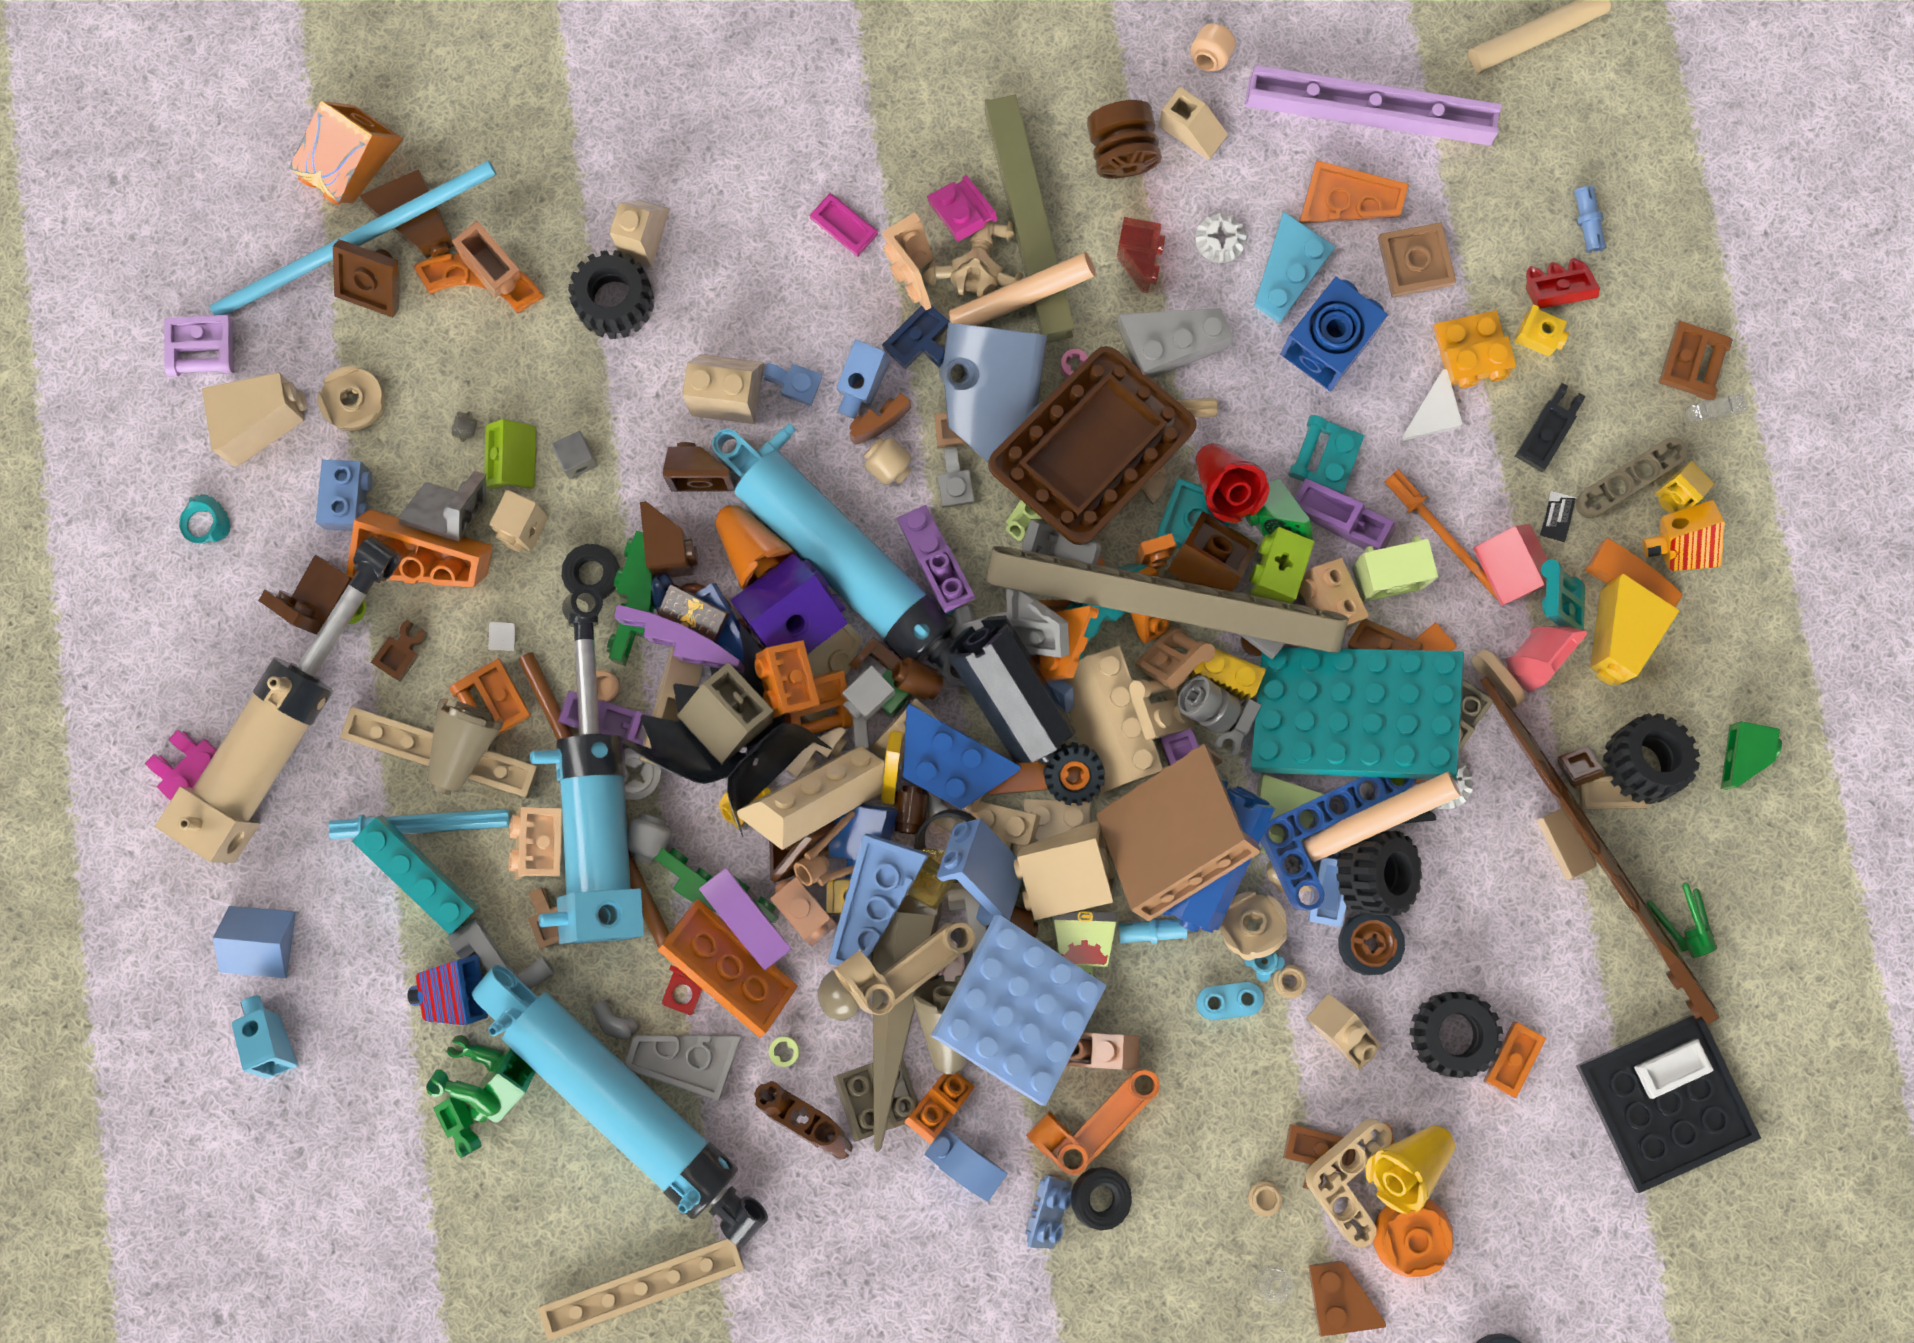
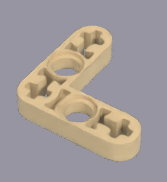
M1374 1118L1361 1122L1314 1162L1305 1175L1308 1188L1339 1232L1348 1242L1359 1248L1367 1247L1374 1241L1376 1226L1347 1183L1365 1168L1368 1159L1375 1152L1390 1146L1392 1141L1390 1128ZM1375 1129L1377 1130L1376 1136L1378 1139L1373 1142L1371 1132ZM1359 1141L1363 1143L1362 1146L1366 1148L1365 1151L1362 1147L1357 1145ZM1349 1149H1354L1356 1152L1355 1160L1352 1164L1344 1166L1342 1163L1343 1154ZM1332 1164L1340 1170L1339 1173L1335 1172L1336 1169L1331 1166ZM1324 1173L1326 1174L1325 1180L1327 1182L1322 1186L1320 1184V1175ZM1340 1197H1347V1208L1341 1213H1335L1334 1204L1336 1200ZM1353 1219L1361 1225L1360 1229L1363 1233L1360 1236L1356 1235L1357 1230L1349 1222Z

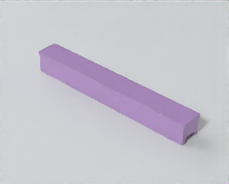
M1259 65L1254 66L1252 75L1249 76L1245 101L1246 107L1490 146L1493 145V141L1498 134V117L1502 104Z

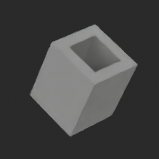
M871 666L842 693L847 700L843 706L855 719L861 715L868 721L896 695L895 690Z

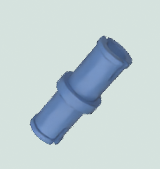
M1590 185L1589 189L1588 186L1580 187L1574 191V194L1576 195L1580 215L1577 218L1578 226H1582L1586 253H1591L1593 249L1594 252L1602 251L1607 248V245L1605 244L1601 222L1604 220L1603 213L1598 210L1595 186Z

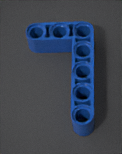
M1360 777L1269 821L1260 842L1294 908L1301 911L1317 909L1323 903L1325 896L1324 889L1300 840L1409 789L1414 784L1415 779L1404 778L1402 785L1396 786L1390 778ZM1362 783H1368L1372 786L1374 796L1371 800H1366L1361 796L1360 786ZM1332 797H1338L1343 801L1344 810L1342 814H1335L1330 809L1329 804ZM1302 811H1308L1313 815L1314 825L1312 828L1307 829L1300 824L1299 816ZM1272 825H1278L1283 829L1284 839L1281 843H1275L1271 840L1269 829ZM1288 855L1294 856L1299 862V869L1295 874L1287 872L1284 867V860ZM1303 886H1308L1314 893V899L1309 905L1302 903L1299 898V891Z

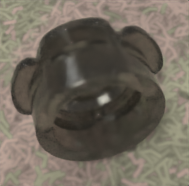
M458 411L453 422L452 436L460 438L461 442H464L467 437L473 438L476 431L477 419H473L471 411L467 413Z

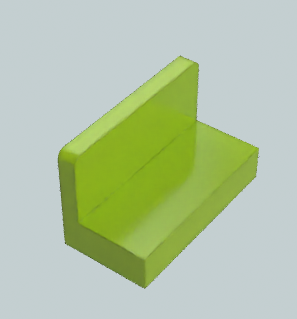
M501 419L486 425L484 474H487L486 488L499 489L508 485L526 489L534 488L536 427L534 425L507 419Z

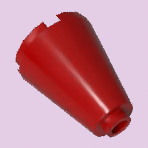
M1217 443L1207 444L1198 451L1195 462L1207 507L1214 517L1223 522L1237 523L1242 521L1241 518L1248 514L1253 516L1258 513L1266 503L1270 491L1264 471L1253 462Z

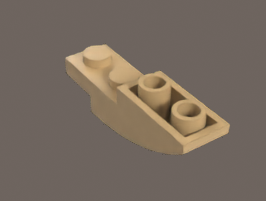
M671 646L655 697L657 700L652 716L679 721L673 685L677 683L698 687L703 665L679 661L673 655L675 647ZM646 733L643 746L651 748L650 741ZM639 755L638 760L656 765L653 762Z

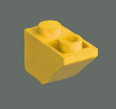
M1691 460L1655 494L1660 498L1658 501L1661 507L1667 512L1673 513L1694 506L1704 498L1715 483Z

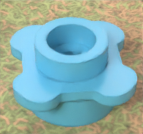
M1274 952L1262 958L1245 960V964L1253 968L1257 973L1259 981L1266 982L1270 979L1272 973L1284 968L1285 960ZM1263 959L1268 960L1266 965L1262 964Z

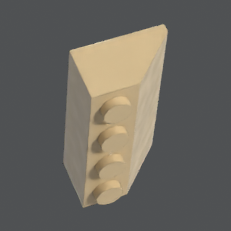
M1120 646L1079 660L1074 677L1062 680L1073 686L1074 707L1069 713L1080 745L1085 744L1088 745L1089 749H1093L1100 758L1105 770L1104 786L1101 785L1100 787L1101 792L1099 795L1154 777L1160 773L1163 767L1153 739L1146 741L1129 693L1132 679Z
M859 746L824 762L737 810V816L783 850L881 794L884 761L863 746Z

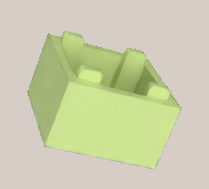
M1414 536L1410 543L1373 550V546H1369L1365 549V553L1359 555L1358 560L1352 566L1363 603L1424 590L1438 578L1429 539L1420 540L1419 536Z

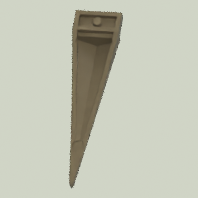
M915 880L872 953V965L877 972L882 974L936 933L941 918L944 882ZM878 989L873 991V1008H877L883 1001L882 993ZM914 991L896 1004L890 1012L884 1015L873 1014L874 1149L876 1152H879L883 1146L896 1083L915 1010L913 1003Z

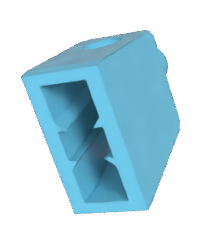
M252 996L242 1000L240 1004L244 1016L234 1020L232 1028L243 1071L269 1079L299 1066L280 1015L264 1009L261 996Z

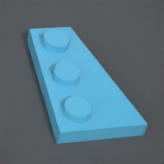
M1283 211L1254 306L1280 324L1334 251L1335 246Z

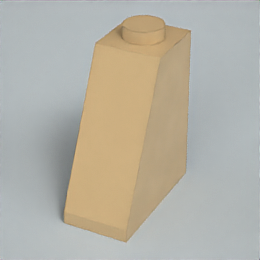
M641 200L620 202L609 232L617 251H621L623 257L627 254L632 256L635 263L639 262L641 265L652 267L670 209Z

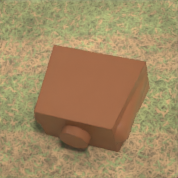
M478 221L474 222L452 240L463 262L495 298L501 293L509 294L514 290L516 281L520 279V269Z
M796 875L790 880H782L775 886V893L770 896V900L809 945H815L837 926L835 921L826 913L825 909L805 885L799 881Z

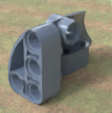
M948 323L944 362L939 368V377L944 383L948 428L988 463L993 451L1041 405L1038 399L1047 335ZM959 364L963 374L960 380L954 382L950 377V370L954 365Z

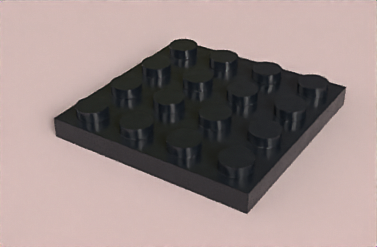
M1690 1014L1576 1065L1636 1193H1642L1761 1139L1716 1042L1702 1017L1696 1019L1693 1014ZM1693 1039H1698L1714 1071L1654 1099H1650L1634 1067Z

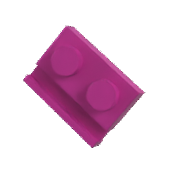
M967 175L962 177L963 180L957 184L952 182L927 196L930 206L957 242L984 228V223L990 220L993 222L997 221L995 210Z

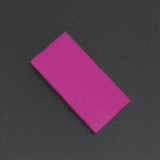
M831 193L809 215L812 221L857 257L878 235V231Z

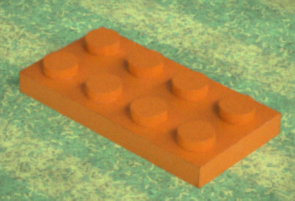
M699 899L691 904L657 949L759 1038L767 1033L798 987L795 982L774 964L767 970H764L728 925Z

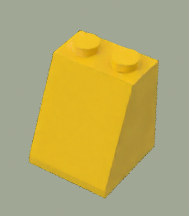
M1621 574L1604 585L1599 595L1590 668L1597 672L1596 677L1608 685H1620L1638 676L1680 610L1625 574Z

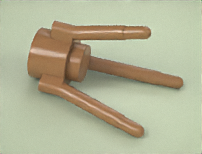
M850 811L811 850L804 854V858L795 863L794 872L802 884L811 886L818 882L820 886H823L831 880L853 873L855 865L828 873L827 870L830 868V864L826 856L830 853L829 845L825 846L855 816L854 811Z

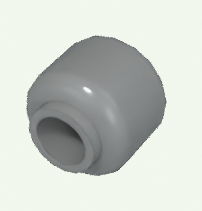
M642 813L640 818L631 820L627 836L628 851L633 853L632 860L651 864L652 859L658 855L661 848L667 851L672 834L671 828L666 825L667 820Z

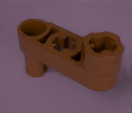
M770 1081L766 1084H760L756 1088L754 1093L756 1098L755 1105L772 1121L813 1146L831 1152L837 1159L841 1160L849 1157L845 1149L852 1152V1143L845 1138L844 1131L828 1115L784 1090L777 1082ZM801 1115L803 1117L807 1116L809 1119L804 1124L798 1123L796 1121L797 1118Z

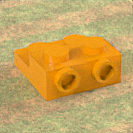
M1497 310L1434 324L1433 329L1444 370H1448L1452 386L1459 384L1461 389L1477 385L1479 383L1478 380L1490 378L1491 382L1501 381L1510 376L1509 373L1516 367L1508 336L1504 337Z

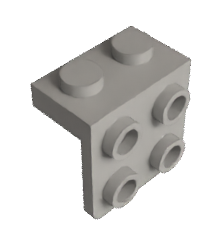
M1030 519L1022 550L1097 564L1101 545L1094 539L1085 545H1075L1064 538L1044 519Z

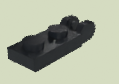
M1564 383L1558 386L1552 398L1544 405L1515 454L1516 458L1540 472L1545 471L1577 418L1576 413L1585 399L1583 394L1578 393L1572 399L1568 410L1559 406L1558 403L1564 397L1568 388Z

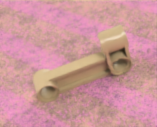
M946 923L936 933L882 974L876 971L869 959L862 953V948L837 966L834 972L864 1012L884 1015L957 957L969 951L974 945L975 933L973 928L966 923ZM954 929H958L962 935L961 943L956 947L950 941V935ZM878 989L882 993L883 1001L879 1007L873 1008L870 1003V995L874 990Z

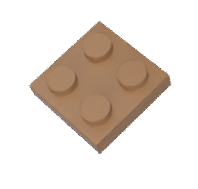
M1442 222L1379 235L1378 243L1392 298L1451 287L1456 283Z

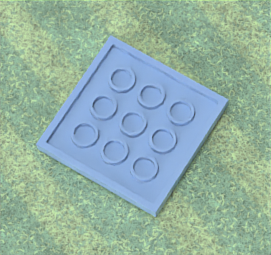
M994 915L930 1036L1037 1104L1046 1106L1107 985L1003 916Z

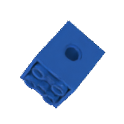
M1335 276L1290 333L1280 355L1331 392L1377 334L1388 314L1384 312V308L1380 303L1373 299H1367L1358 293V289L1350 281L1341 280Z

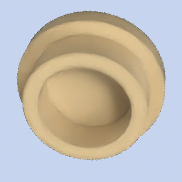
M1261 1181L1251 1187L1248 1193V1203L1256 1214L1271 1216L1281 1208L1282 1194L1275 1184Z

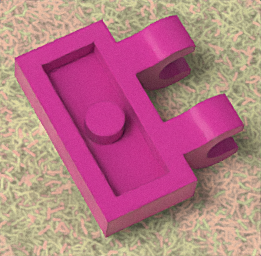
M177 730L168 739L175 747L187 755L175 768L161 755L157 756L156 754H153L144 763L151 771L163 779L156 787L170 801L180 786L191 788L195 786L217 751L208 740L203 739L197 744L186 732H181L180 730Z

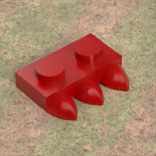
M1576 258L1570 260L1568 265L1569 271L1561 265L1551 262L1547 269V275L1533 266H1530L1526 272V291L1533 304L1539 306V309L1598 298L1600 287L1589 267Z

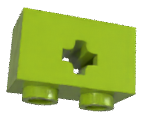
M1278 527L1270 536L1265 535L1259 548V553L1263 554L1260 564L1254 566L1249 578V582L1253 583L1250 595L1293 603L1297 598L1315 541L1281 527Z

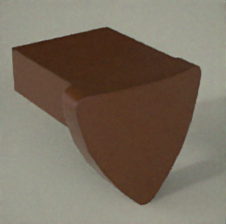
M871 637L865 647L848 665L856 671L870 655L884 668L892 672L896 663L902 660L875 637Z

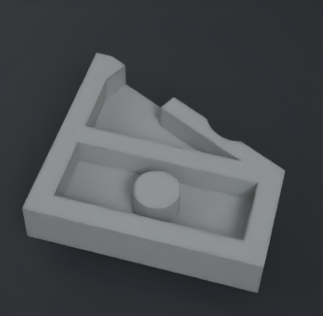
M1006 588L1008 619L1029 654L1053 657L1070 655L1068 621L1027 592Z

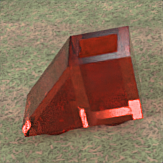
M1124 217L1116 257L1140 291L1148 294L1150 284H1157L1160 266L1154 265L1156 254L1162 255L1166 236L1160 235L1161 223Z

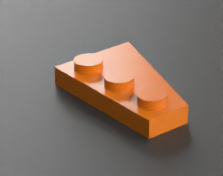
M1316 160L1299 222L1318 223L1399 217L1409 184Z

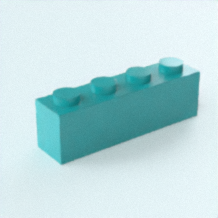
M383 815L375 817L351 841L449 935L478 908L458 886Z

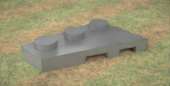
M635 1035L624 1064L633 1072L720 1101L742 1036Z

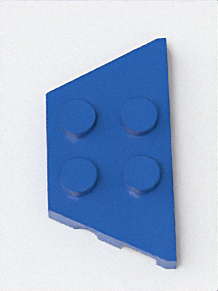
M908 703L906 707L903 778L962 810L1021 769V765Z

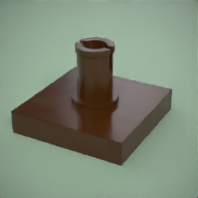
M338 239L333 245L334 297L393 318L399 309L398 260L393 259L392 255L384 249H378L374 252Z

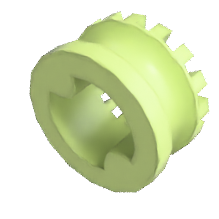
M779 1037L769 1047V1057L779 1067L791 1066L799 1058V1045L791 1037ZM781 1042H787L788 1048H793L794 1050L793 1057L789 1061L783 1062L781 1056L775 1055V1048Z

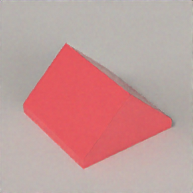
M1531 524L1514 526L1473 548L1501 606L1546 588L1547 578L1542 575L1541 566L1548 559Z

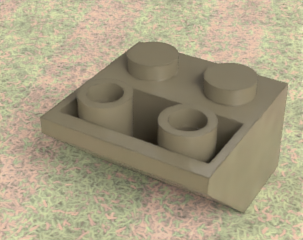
M728 662L699 687L677 716L723 765L773 723L774 710Z

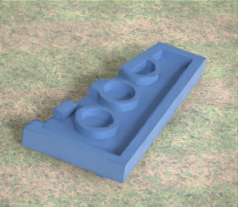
M868 833L863 835L828 963L839 966L861 948L862 953L868 959L871 957L930 855L929 853Z

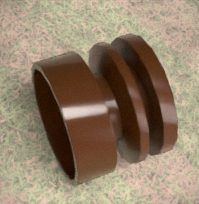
M1142 100L1118 101L1100 107L1087 117L1090 142L1096 146L1093 150V157L1096 160V172L1100 177L1117 179L1140 175L1155 168L1161 162L1162 154L1161 149L1158 147L1159 140L1153 133L1156 125L1152 106L1148 102Z

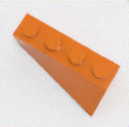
M369 509L354 520L346 574L351 578L357 572L353 568L355 566L353 563L354 555L361 543L369 536H373L401 554V560L397 569L387 580L403 581L406 584L428 582L433 585L475 587L488 575L493 545L462 537L459 542L399 524L398 517Z

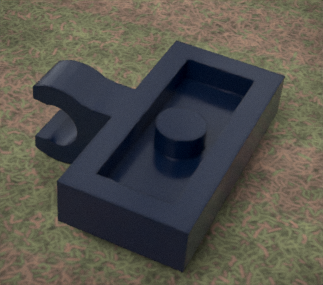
M921 305L882 344L883 350L905 370L923 352L940 368V365L944 362L945 350L935 340L948 328V323L950 322L932 305L927 311Z

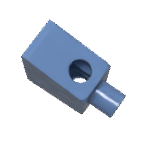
M855 339L837 385V390L844 395L837 411L838 413L855 419L862 403L871 406L891 362L885 351ZM863 379V386L859 389H854L855 382Z

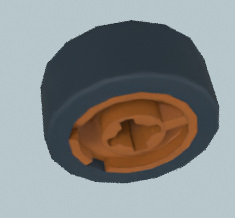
M1358 914L1350 918L1343 925L1338 937V949L1343 962L1354 972L1362 975H1383L1392 971L1401 962L1405 951V937L1400 926L1390 916ZM1372 937L1376 940L1377 946L1374 950L1370 951V948L1364 942Z

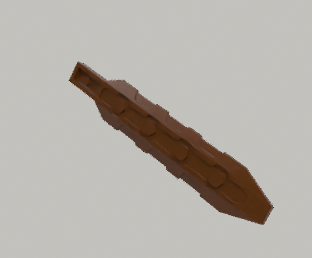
M1485 676L1480 679L1516 742L1670 970L1666 972L1669 980L1676 990L1683 988L1690 998L1685 1002L1696 1019L1702 1017L1707 1025L1719 1019L1717 1008L1531 733L1489 678Z

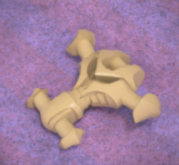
M991 220L984 223L985 227L973 233V236L970 238L971 251L959 258L953 259L951 265L936 266L935 260H931L929 268L923 273V279L927 284L934 286L936 285V279L951 278L952 284L958 289V295L965 296L966 291L977 293V298L991 293L998 285L1005 287L1021 280L1022 272L1018 271L1015 277L1002 273L1003 268L994 262L989 255L990 250L994 247L993 236L1006 238L1009 241L1015 236L1014 224L1011 221H1008V225L995 224Z

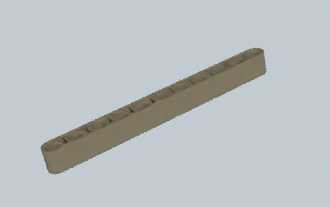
M994 546L992 548L986 576L987 582L1000 587L1328 652H1340L1349 621L1347 616L1333 611L1005 546Z

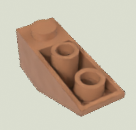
M1083 1032L1066 1066L1138 1070L1140 1036Z

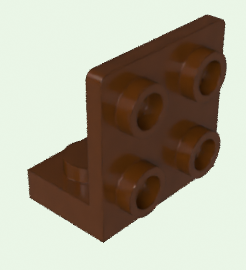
M315 555L292 595L282 590L275 594L264 589L258 601L291 625L317 635L353 578L322 557Z

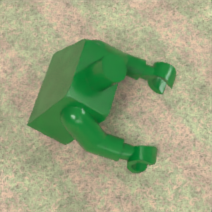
M463 1035L455 1036L452 1042L461 1045L463 1050L458 1051L454 1047H448L446 1050L447 1054L453 1058L471 1057L472 1061L484 1064L489 1072L478 1087L458 1080L455 1082L450 1081L448 1075L443 1070L436 1069L426 1085L427 1093L433 1097H439L444 1092L449 1093L450 1097L466 1101L472 1106L470 1108V1115L476 1121L483 1123L489 1118L493 1122H499L526 1093L536 1072L510 1047L502 1054L499 1050L479 1044L475 1046L469 1045L468 1039Z

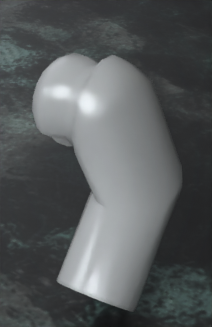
M925 790L926 795H929L927 804L929 818L940 811L950 809L943 804V799ZM941 817L933 820V822L945 830H952L956 824L963 823V820L956 817Z
M607 1000L591 1007L602 1031L606 1035L623 1040L630 1038L632 1034L637 1032V1021L630 1016L626 1019L615 1017Z

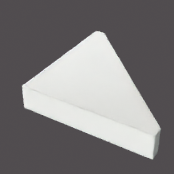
M1447 369L1442 370L1402 435L1403 441L1460 428L1463 425Z

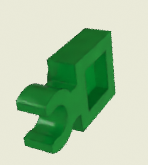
M449 1097L433 1107L447 1138L453 1136L455 1150L460 1158L482 1147L479 1137L470 1128L474 1121L466 1102Z

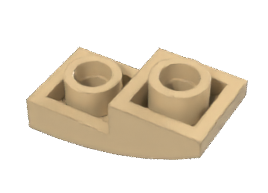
M839 727L819 737L832 750L812 743L793 760L786 771L797 778L801 773L804 774L812 770L818 761L813 757L816 752L825 759H828L831 754L837 757L848 742L843 738L846 730Z

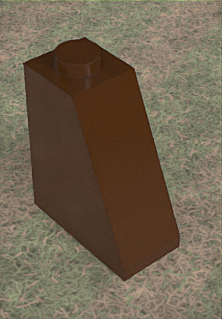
M418 169L360 195L370 212L378 218L425 194L430 189ZM438 206L392 229L425 258L431 256L434 258L447 254L449 248L454 246L453 239Z

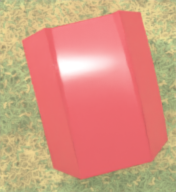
M1545 626L1530 629V636L1512 657L1506 658L1507 669L1521 687L1530 693L1550 680L1587 635L1586 631L1569 626Z

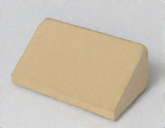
M1562 809L1537 819L1565 880L1573 879L1597 867L1586 844Z

